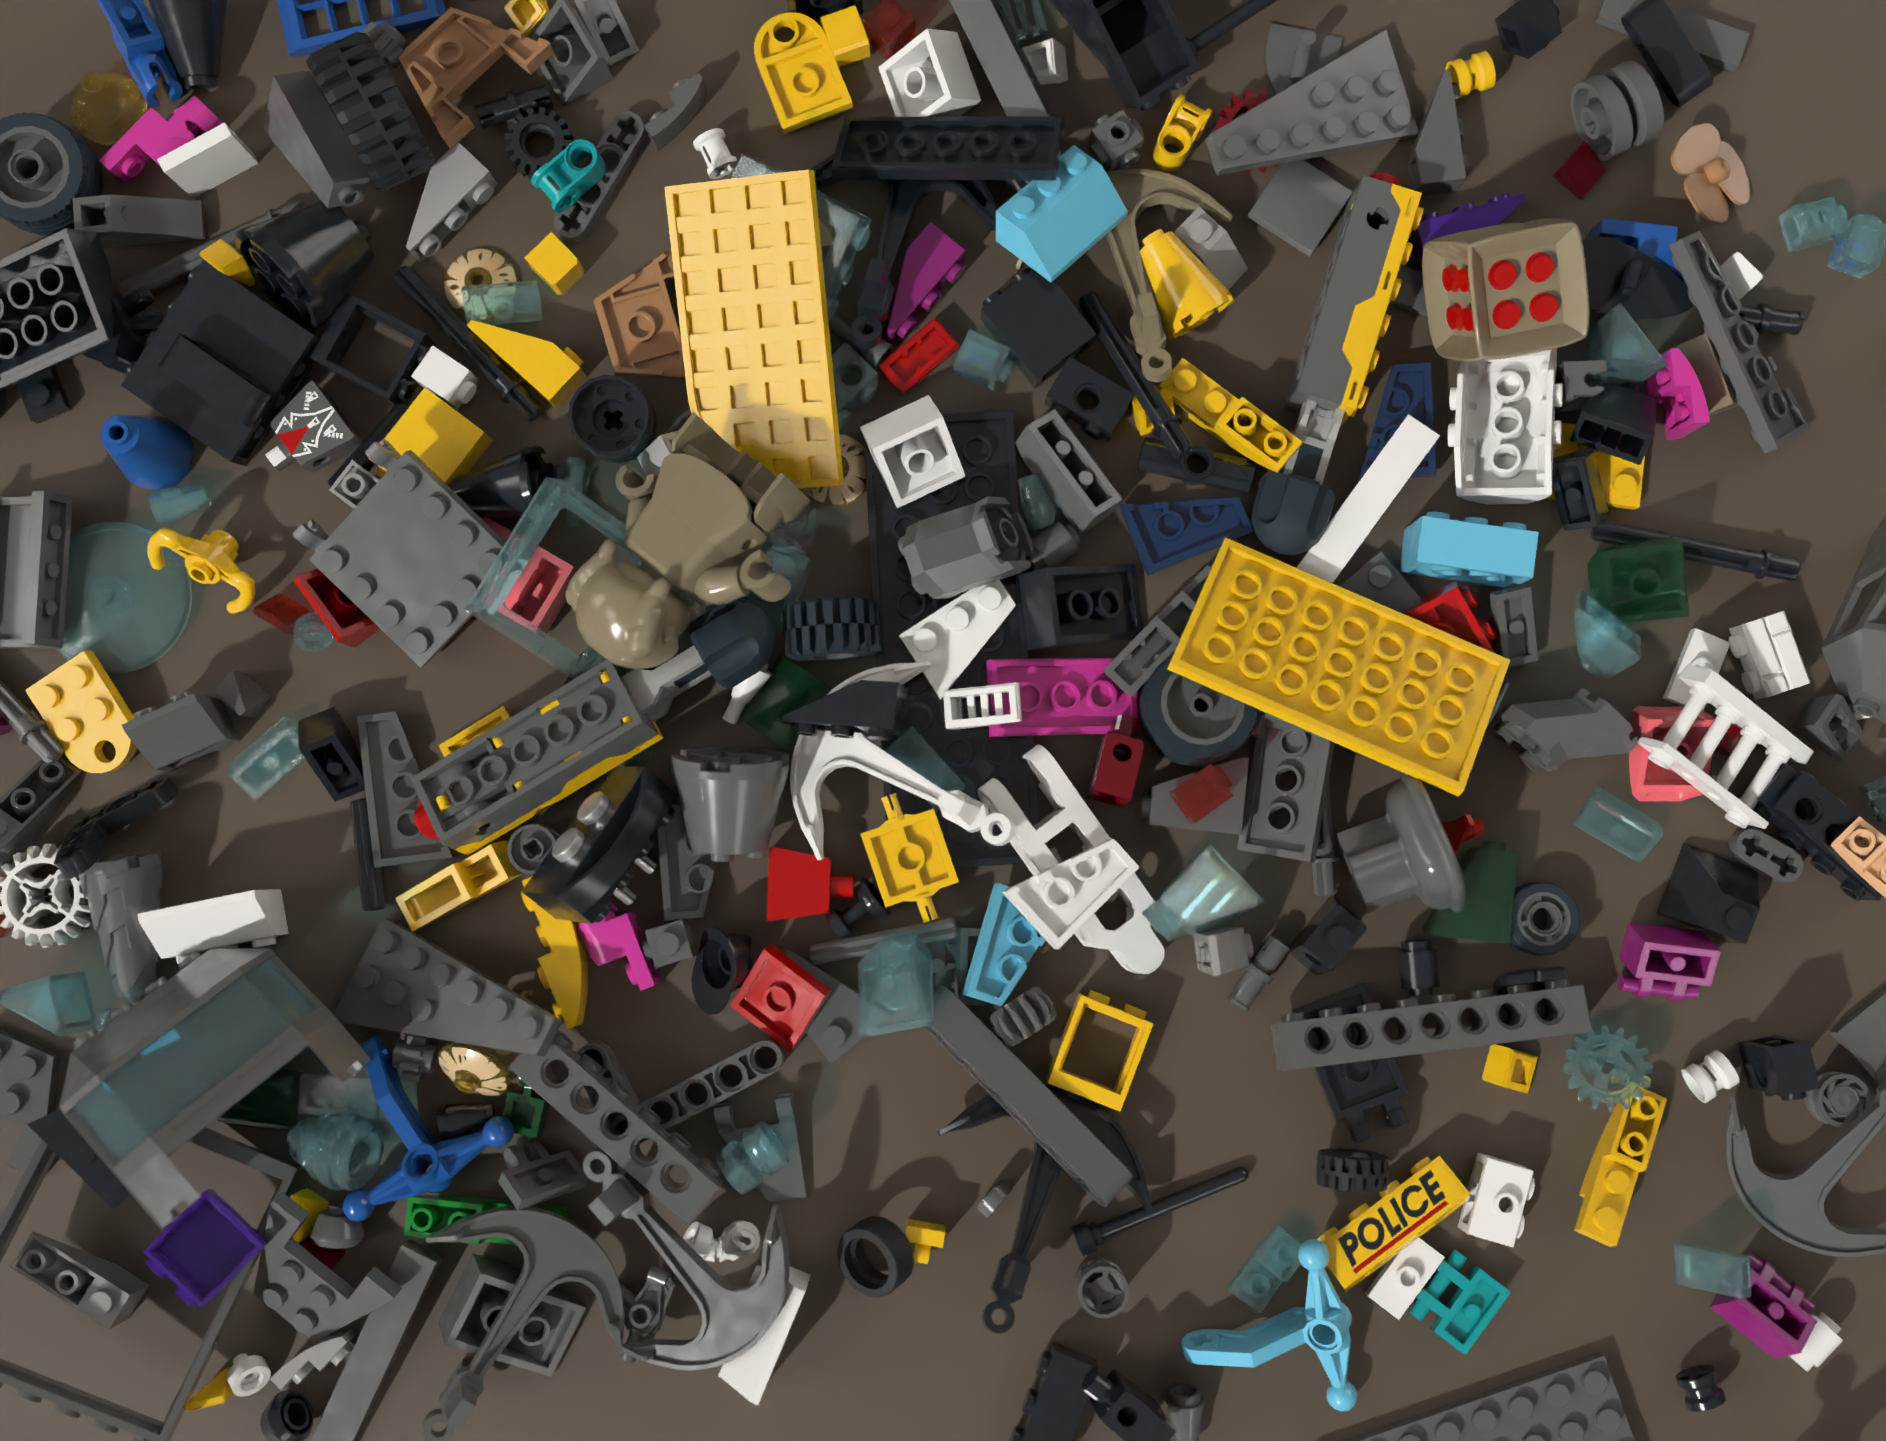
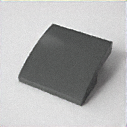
M1305 160L1282 163L1247 217L1310 257L1353 191Z
M957 927L958 936L955 938L915 946V1004H922L942 985L949 989L965 1006H996L962 995L981 928Z

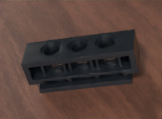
M1782 764L1770 783L1758 796V802L1753 811L1769 822L1768 825L1772 824L1782 833L1780 838L1793 849L1802 850L1811 857L1810 863L1815 869L1825 875H1832L1841 883L1840 889L1846 895L1857 901L1880 900L1883 895L1865 881L1831 846V843L1859 816L1806 771L1798 773L1789 764Z

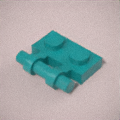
M1454 1249L1447 1260H1443L1436 1269L1438 1272L1425 1289L1422 1288L1416 1296L1417 1301L1409 1310V1313L1422 1322L1430 1310L1435 1312L1438 1317L1430 1329L1462 1354L1466 1355L1511 1292L1476 1265L1467 1277L1458 1272L1467 1258ZM1452 1281L1459 1288L1445 1306L1438 1299Z

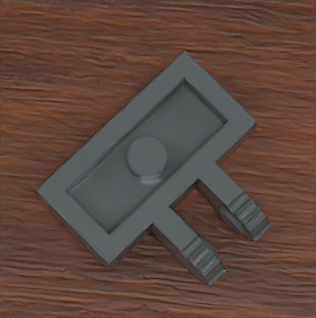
M536 1138L524 1143L525 1156L522 1151L520 1152V1148L515 1145L503 1150L504 1163L506 1167L508 1166V1169L502 1171L498 1182L517 1211L585 1188L588 1177L570 1150L549 1155Z

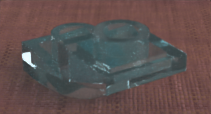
M1276 1226L1243 1264L1226 1289L1252 1311L1261 1314L1282 1282H1288L1301 1264L1298 1259V1249L1301 1243L1282 1227Z

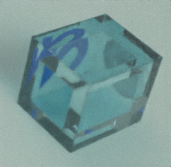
M1858 213L1841 225L1827 267L1859 279H1863L1880 267L1886 250V223L1881 222V219L1875 215Z
M969 329L953 363V373L994 391L998 381L1006 382L1014 362L1009 360L1010 347Z

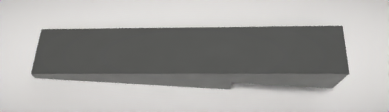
M411 1239L401 1245L387 1277L399 1285L402 1290L391 1302L369 1313L310 1441H356L413 1326L412 1321L444 1258L443 1255Z

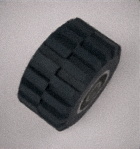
M827 597L802 600L783 608L785 656L811 662L841 661L865 658L881 651L879 604L875 601L861 597Z

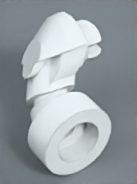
M739 1220L731 1222L728 1227L724 1228L717 1240L713 1237L712 1228L696 1221L687 1229L683 1239L705 1261L714 1262L716 1258H719L721 1263L727 1259L734 1261L746 1254L752 1255L759 1247L760 1233L751 1222Z

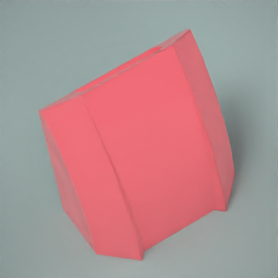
M1637 706L1632 710L1631 726L1633 731L1629 737L1637 736L1639 740L1642 736L1663 741L1684 706ZM1701 710L1678 746L1677 751L1689 760L1712 725L1715 717ZM1637 744L1629 752L1632 795L1639 802H1681L1703 795V793L1672 769L1663 768L1652 762L1648 758L1650 752L1641 745ZM1712 755L1702 770L1707 775H1709Z

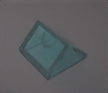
M1621 303L1589 328L1585 361L1606 360L1607 371L1594 375L1587 381L1610 382L1616 385L1632 382L1638 386L1667 365L1666 361Z
M85 972L50 975L0 990L1 1005L59 1037L87 1032L98 1025Z

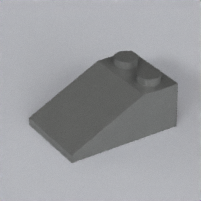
M473 1253L438 1322L444 1344L476 1354L522 1271L508 1264ZM552 1288L501 1352L496 1361L552 1377L586 1309V1305Z

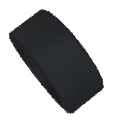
M870 1216L862 1219L848 1229L838 1243V1262L845 1279L854 1289L866 1296L880 1298L889 1295L912 1274L914 1257L908 1238L895 1223L884 1217ZM863 1238L875 1243L883 1252L888 1262L889 1275L881 1273L869 1263L863 1251Z

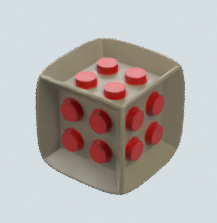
M1552 218L1536 219L1526 223L1500 224L1442 236L1425 243L1422 256V273L1426 312L1431 339L1439 356L1465 362H1474L1482 359H1505L1567 346L1587 336L1589 326V295L1585 255L1579 229L1572 220Z

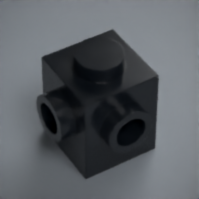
M1519 0L1499 15L1495 22L1504 51L1529 59L1538 51L1546 48L1553 39L1562 33L1558 18L1559 9L1553 0Z

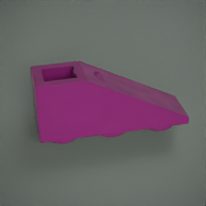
M932 222L926 226L906 249L887 331L888 341L892 345L899 337L904 340L911 334L917 325L915 320L924 309L927 312L930 311L941 298L942 294L939 291L948 281L953 284L966 268V265H964L965 249Z

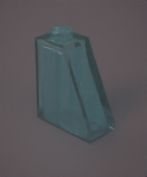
M1210 844L1186 864L1147 906L1142 914L1149 920L1157 932L1162 934L1168 941H1172L1241 919L1260 906L1264 900Z

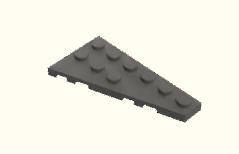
M1384 30L1214 131L1205 141L1217 176L1412 140L1419 132L1387 31Z
M385 917L382 918L333 1013L341 1023L545 1057L563 1020L415 932H412L395 920Z

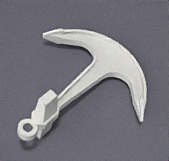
M930 661L895 663L871 668L843 681L827 695L860 680L899 682L903 685L930 668L931 663ZM819 730L817 736H798L791 761V796L801 829L818 861L824 859V823L819 796L821 785L828 774L835 769L846 766L858 768L938 805L944 818L958 824L971 833L981 830L983 838L992 845L1003 846L1013 838L1015 832L1014 824L1007 816L1001 813L989 814L987 805L969 797L960 790L950 792L942 790L873 744L864 733H854V738L852 739L831 736V731ZM996 823H1002L1003 832L998 836H993L992 827Z

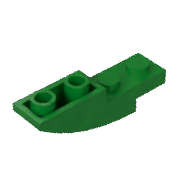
M417 1195L408 1197L404 1236L425 1238L464 1217L487 1209L514 1205L510 1199L451 1195ZM537 1204L530 1206L548 1210L566 1218L568 1215V1208ZM501 1237L461 1242L470 1244L492 1242L516 1245L511 1240Z

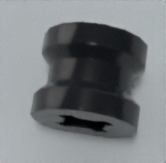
M1712 1365L1692 1366L1676 1375L1678 1386L1686 1392L1685 1403L1690 1411L1711 1410L1719 1407L1726 1401L1724 1390L1716 1384L1717 1373Z

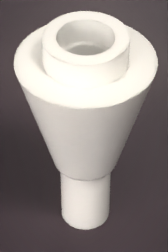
M769 663L758 673L732 688V699L723 715L725 721L736 725L746 703L752 700L773 675L767 670Z

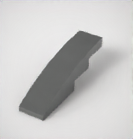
M1209 565L1155 616L1103 670L1130 698L1147 682L1154 670L1164 660L1174 654L1211 570Z

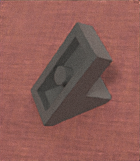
M573 0L583 19V23L604 56L608 66L639 51L616 0Z

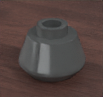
M337 1202L328 1204V1209L320 1211L309 1236L317 1246L341 1249L357 1246L365 1237L362 1221H352L347 1218L343 1212V1203Z

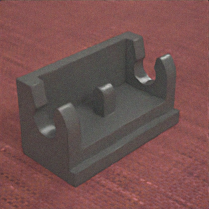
M1606 360L1564 361L1557 367L1556 384L1563 383L1562 407H1555V413L1574 412L1581 407L1580 403H1572L1578 397L1596 396L1604 390V387L1598 385L1589 387L1585 382L1594 375L1607 371Z

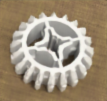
M46 843L42 849L39 846H30L27 848V855L24 853L13 855L15 865L6 863L1 866L7 877H0V886H2V891L0 892L2 903L0 915H6L0 926L4 929L14 927L11 937L14 939L25 937V944L29 946L37 945L38 942H40L43 948L52 947L54 942L58 945H65L69 942V936L80 938L83 935L81 926L92 927L93 925L92 919L88 915L90 913L87 897L84 898L79 875L66 879L59 869L55 874H49L45 880L43 878H34L31 875L43 865H55L54 860L60 850V847L57 849L55 844ZM71 884L74 888V900L69 894ZM45 889H51L52 893L48 895H52V902L45 901V898L48 897L44 896ZM23 892L26 894L27 903L25 907L23 903ZM51 911L55 914L62 913L66 916L61 922L52 927L37 923L41 917L47 916Z

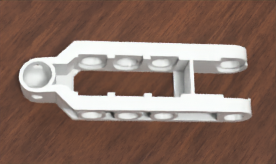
M1036 745L1022 756L1041 782L1038 786L1055 809L1036 825L1032 826L1010 793L997 779L992 778L977 789L981 802L987 805L990 814L1001 813L1012 820L1015 832L1010 843L1033 876L1059 864L1045 843L1069 825L1072 826L1083 842L1082 849L1084 851L1111 839L1059 764L1042 745ZM997 823V825L1003 832L1002 823ZM1134 873L1117 890L1128 906L1125 908L1127 911L1126 922L1116 930L1105 929L1096 915L1093 914L1074 934L1083 946L1109 950L1125 970L1137 974H1150L1161 965L1165 950L1150 928L1154 900Z

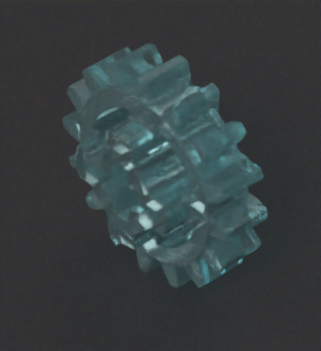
M1603 1025L1601 1034L1596 1035L1592 1030V1032L1586 1033L1587 1039L1585 1041L1577 1036L1573 1039V1044L1577 1050H1566V1058L1573 1063L1564 1064V1073L1574 1075L1568 1079L1569 1089L1580 1088L1577 1096L1580 1102L1590 1097L1592 1098V1109L1596 1110L1600 1103L1603 1102L1607 1104L1608 1111L1613 1112L1617 1102H1620L1625 1109H1629L1631 1096L1639 1101L1643 1099L1644 1093L1639 1086L1650 1088L1651 1079L1643 1074L1652 1072L1653 1063L1643 1062L1648 1057L1649 1051L1647 1048L1636 1049L1638 1044V1037L1636 1035L1626 1040L1623 1038L1624 1028L1620 1027L1614 1035L1609 1034L1607 1025ZM1607 1045V1047L1597 1051L1591 1050L1598 1046ZM1622 1051H1625L1631 1057L1635 1068L1624 1060ZM1607 1063L1614 1064V1069H1611L1609 1074L1602 1073V1067H1605ZM1581 1068L1584 1069L1585 1073L1591 1075L1594 1080L1593 1086L1585 1080ZM1620 1085L1625 1087L1619 1091L1609 1092L1610 1089Z

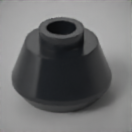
M293 1390L282 1391L273 1397L263 1411L260 1420L261 1430L269 1441H304L312 1430L314 1421L313 1409L310 1402L300 1393Z

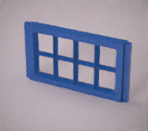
M277 0L289 55L291 57L308 55L354 32H361L370 23L365 0H356L362 25L340 31L333 5L352 0H320L300 5L299 0ZM389 0L393 18L373 23L381 26L384 21H387L399 33L430 26L447 11L445 1L422 0L424 11L402 16L398 0ZM325 7L330 33L307 38L302 12Z

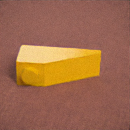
M474 320L467 324L469 329L556 409L587 378L580 368L584 362L569 347L562 351L550 341Z

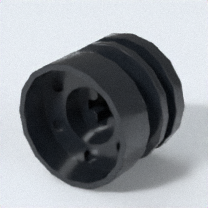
M602 375L591 378L577 389L570 401L568 420L572 434L585 449L605 462L622 464L636 460L637 456L655 439L657 419L653 406L635 384L623 377ZM611 417L621 418L620 420L624 424L621 429L612 427L609 422Z

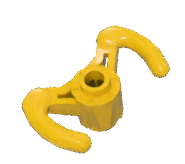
M161 528L152 534L147 545V555L153 569L161 570L164 568L163 546L170 548L186 558L185 567L190 577L202 584H216L222 579L240 591V595L236 599L227 603L229 613L236 614L242 612L253 603L256 594L255 582L250 575L241 571L234 563L238 557L239 545L232 535L223 530H213L210 535L205 534L201 540H196L179 535L176 531L168 528Z

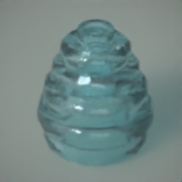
M335 1113L303 1119L290 1130L287 1144L292 1159L297 1161L311 1178L333 1191L344 1189L352 1191L362 1188L377 1172L384 1151V1136L378 1125L359 1113Z

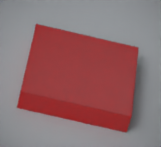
M770 944L763 949L730 1006L791 1052L799 1044L832 990Z

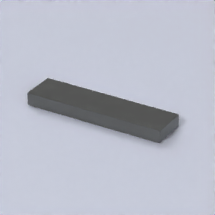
M1602 0L1594 23L1628 35L1622 25L1621 17L1644 0ZM1667 4L1703 62L1734 72L1739 67L1750 33Z

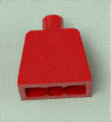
M769 847L766 921L831 912L832 897H854V875L832 874V858L824 857L823 860L818 861L813 854Z

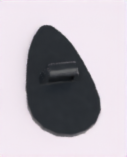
M1595 236L1582 240L1590 311L1612 316L1659 319L1682 314L1693 307V303L1688 296V287L1658 261L1634 247L1613 238Z

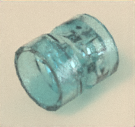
M761 1120L742 1134L741 1142L733 1140L715 1154L716 1161L724 1176L742 1195H746L761 1184L764 1173L773 1175L790 1161L780 1139Z

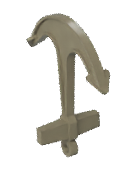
M1149 169L1108 171L1106 173L1124 203L1128 214L1126 218L1105 236L1109 242L1134 312L1130 319V329L1134 338L1136 352L1141 357L1142 374L1149 381L1161 382L1166 380L1171 374L1172 358L1164 350L1166 347V336L1162 327L1160 313L1156 309L1152 292L1147 293L1135 227L1136 220L1144 210L1157 204H1170L1190 213H1193L1199 206L1215 221L1230 222L1233 217L1209 194L1175 175ZM1018 259L1016 269L1022 270L1027 264ZM1159 362L1163 364L1160 368H1158Z

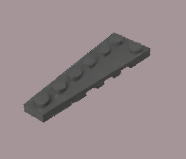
M1701 231L1670 244L1673 264L1682 273L1688 286L1689 299L1699 310L1704 321L1705 334L1715 345L1720 356L1721 369L1729 376L1736 391V401L1739 407L1745 411L1751 424L1752 436L1760 444L1764 454L1778 449L1811 428L1789 387L1782 390L1772 372L1778 368L1772 357L1768 356L1765 358L1756 345L1759 334L1754 325H1750L1747 321L1742 320L1738 314L1741 310V302L1733 288L1729 285L1723 270Z

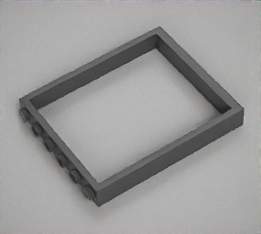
M99 1084V1085L96 1086L90 1093H92V1092H94V1091H96V1090H98V1089H100V1088H103V1087H105V1086ZM205 1127L188 1142L281 1179L256 1230L264 1238L271 1202L281 1192L289 1196L302 1167ZM42 1139L0 1218V1263L56 1156V1153ZM261 1251L231 1281L164 1422L1 1358L0 1387L3 1384H7L19 1389L17 1395L28 1401L40 1403L42 1399L58 1404L56 1410L70 1417L79 1418L83 1414L96 1419L94 1425L102 1430L117 1433L119 1429L132 1433L134 1434V1441H169L176 1430Z

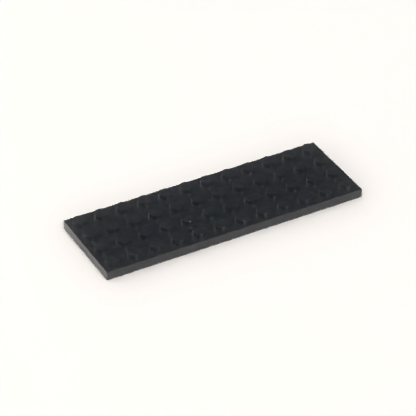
M1013 410L941 414L964 470L965 477L899 508L896 507L863 436L873 601L879 604L881 651L876 653L877 667L895 663H914L915 660L899 635L967 592H961L951 598L933 599L928 593L921 595L914 589L907 561L898 546L899 538L905 536L907 527L918 521L976 503L988 496L1004 497L1010 503V505L1004 508L1010 514L1019 513ZM878 418L862 419L863 425H866ZM1023 571L1000 579L1016 607L950 689L987 686L986 661L989 659H1029L1018 576L1023 574ZM921 672L904 683L903 686L910 690L904 736L891 735V741H881V749L942 790L948 792L960 790L979 802L981 800L977 794V789L992 778H995L1007 789L1032 826L1036 825L1039 822L1036 775L1031 770L1026 759L1022 758L1024 754L1034 748V736L989 737V726L956 730L946 729L943 698L942 700L939 699L924 674ZM980 696L975 697L976 717L978 718L982 717L981 699ZM962 698L963 719H968L967 698ZM883 780L884 797L888 796L892 810H894L890 795L897 793L903 815H916L934 809L954 868L1024 864L1010 842L1003 846L992 845L983 838L981 830L974 833L967 831L958 824L944 818L938 805ZM885 811V818H886V821H887V820H888V817H887V814H886V811ZM997 823L992 827L993 836H998L1002 833Z

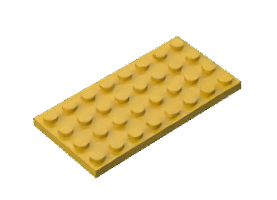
M1225 537L1167 670L1459 797L1465 789L1511 660Z

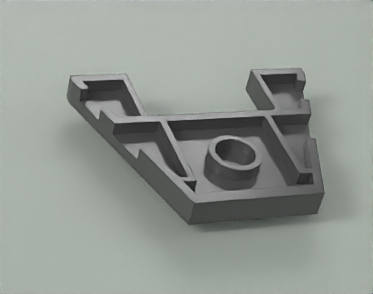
M0 1029V1117L23 1127L6 1165L24 1173L41 1141V1138L27 1124L50 1114L51 1105H55L61 1055Z
M281 1192L270 1204L264 1239L269 1243L261 1250L253 1292L265 1305L272 1308L292 1324L296 1330L315 1342L386 1305L397 1296L402 1288L375 1266L365 1276L359 1286L354 1289L297 1243L293 1237L305 1222L309 1213Z

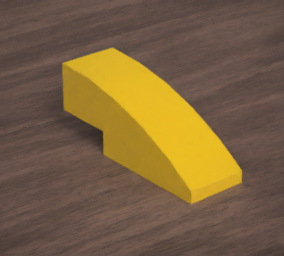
M507 840L488 845L465 860L448 866L396 897L395 899L412 932L443 918L522 875L523 872L518 871L510 863L507 854Z

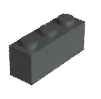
M1055 409L1027 425L1015 442L1016 452L1079 536L1107 519L1123 500Z

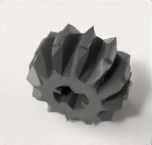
M1032 987L993 1012L989 1021L994 1028L992 1030L997 1038L1001 1039L1005 1046L1013 1047L1054 1021L1057 1013L1052 1006L1053 1003L1049 996L1045 995L1040 987Z

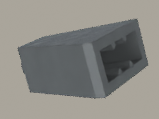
M1240 757L1150 787L1149 794H1142L1140 816L1146 817L1145 825L1241 835L1249 758Z

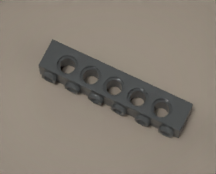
M558 1030L545 1057L520 1053L508 1067L512 1072L686 1224L691 1222L724 1182L718 1177L721 1171L710 1160L704 1157L699 1160L689 1151L691 1145L685 1138L674 1131L670 1135L659 1125L661 1119L655 1112L646 1106L640 1109L629 1099L632 1095L631 1092L620 1082L613 1080L610 1083L599 1073L602 1070L601 1066L590 1056L584 1054L581 1057L570 1048L573 1044L572 1041L560 1030ZM555 1060H561L568 1066L569 1074L566 1080H558L554 1077L552 1064ZM584 1086H591L597 1091L599 1099L596 1106H589L583 1102L581 1091ZM613 1112H621L627 1117L628 1128L626 1131L619 1132L612 1127L610 1118ZM651 1138L657 1143L658 1155L656 1157H647L641 1152V1139ZM673 1164L684 1166L688 1171V1181L685 1183L673 1181L669 1173L670 1166Z

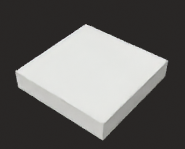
M225 122L157 159L164 173L193 199L258 164L252 150Z

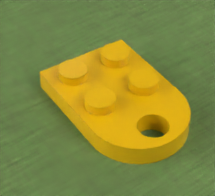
M788 12L776 15L762 25L754 42L755 60L784 134L853 108L852 100L826 35L815 20L804 14ZM788 27L794 30L795 36L788 42H780L775 38V33L780 28Z
M93 650L82 651L25 690L43 720L47 723L55 739L63 746V752L76 767L90 773H104L123 767L134 756L137 747L122 727V724L134 719L133 714ZM106 741L111 742L116 750L115 758L112 761L108 760L103 753V745Z

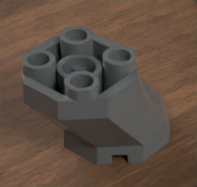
M988 496L976 503L918 521L907 527L905 536L899 538L898 546L907 561L911 573L912 586L919 594L928 593L933 599L951 598L961 592L1016 575L1030 568L1031 561H1026V557L1033 554L1034 546L1024 519L1018 512L1010 514L1004 508L1010 505L1004 497Z
M1584 688L1573 690L1563 700L1513 704L1503 707L1494 716L1493 719L1496 725L1491 729L1501 742L1506 745L1511 743L1521 753L1519 756L1520 760L1535 772L1541 767L1548 772L1558 770L1570 759L1629 753L1639 741L1637 736H1628L1633 731V728L1615 708L1600 697L1595 702L1588 700L1586 697L1591 692Z

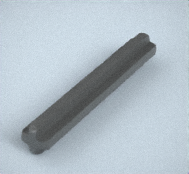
M949 917L816 943L809 946V958L813 965L952 939L958 936L957 923L955 918Z

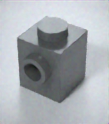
M688 919L678 920L645 930L647 939L642 940L643 951L647 961L654 962L655 968L698 955Z

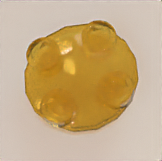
M89 72L82 77L81 85L73 97L71 121L86 138L101 145L114 146L147 112V103L137 84L120 73L104 72L99 74L97 72Z

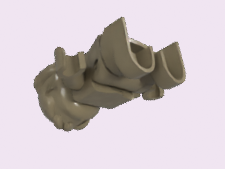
M693 412L678 434L673 438L671 454L663 459L658 476L655 473L649 474L644 482L641 473L630 464L622 465L616 475L617 489L631 501L628 504L624 545L645 563L641 567L626 561L614 563L617 547L615 542L607 539L603 542L598 552L587 560L573 575L568 583L565 596L572 610L576 612V623L581 636L587 645L597 651L602 657L613 664L626 668L643 669L656 667L665 663L677 653L679 649L678 638L689 623V610L686 603L679 597L682 591L703 606L710 604L722 605L748 595L751 590L761 599L768 602L778 601L790 592L791 582L782 574L769 572L764 577V574L773 568L772 559L760 549L765 543L766 534L773 531L781 520L785 523L795 522L811 500L784 474L780 473L776 477L761 462L757 463L745 451L742 450L739 453Z

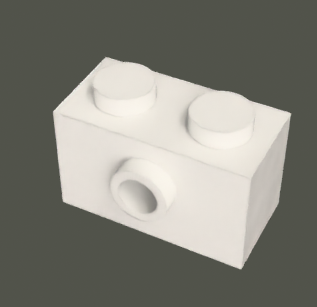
M1477 1152L1467 1189L1471 1194L1470 1200L1463 1204L1458 1228L1469 1235L1514 1247L1515 1239L1520 1238L1524 1230L1525 1218L1522 1213L1525 1201L1530 1200L1534 1192L1535 1180L1532 1178L1533 1171L1523 1165Z

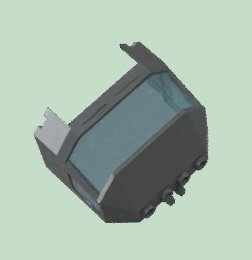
M270 948L210 949L203 955L196 951L178 965L181 970L169 980L164 976L160 977L144 990V999L134 1006L130 1001L125 1003L109 1016L113 1022L99 1032L95 1027L90 1029L74 1042L77 1048L70 1055L60 1109L63 1115L162 1232L179 1215L175 1210L179 1203L184 1200L190 1206L200 1198L199 1194L167 1158L230 1107L238 1103L249 1092L308 1046L340 1083L351 1076L348 1071L354 1077L371 1061L370 1057L338 1019Z

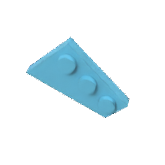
M994 883L962 995L997 1006L1004 1004L1026 971L1027 963L1037 948L1046 941L1002 893V891L1010 887L1000 883Z

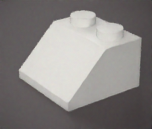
M927 28L878 67L896 117H960L981 101L957 32Z
M929 395L860 427L873 460L897 508L965 477L943 416Z

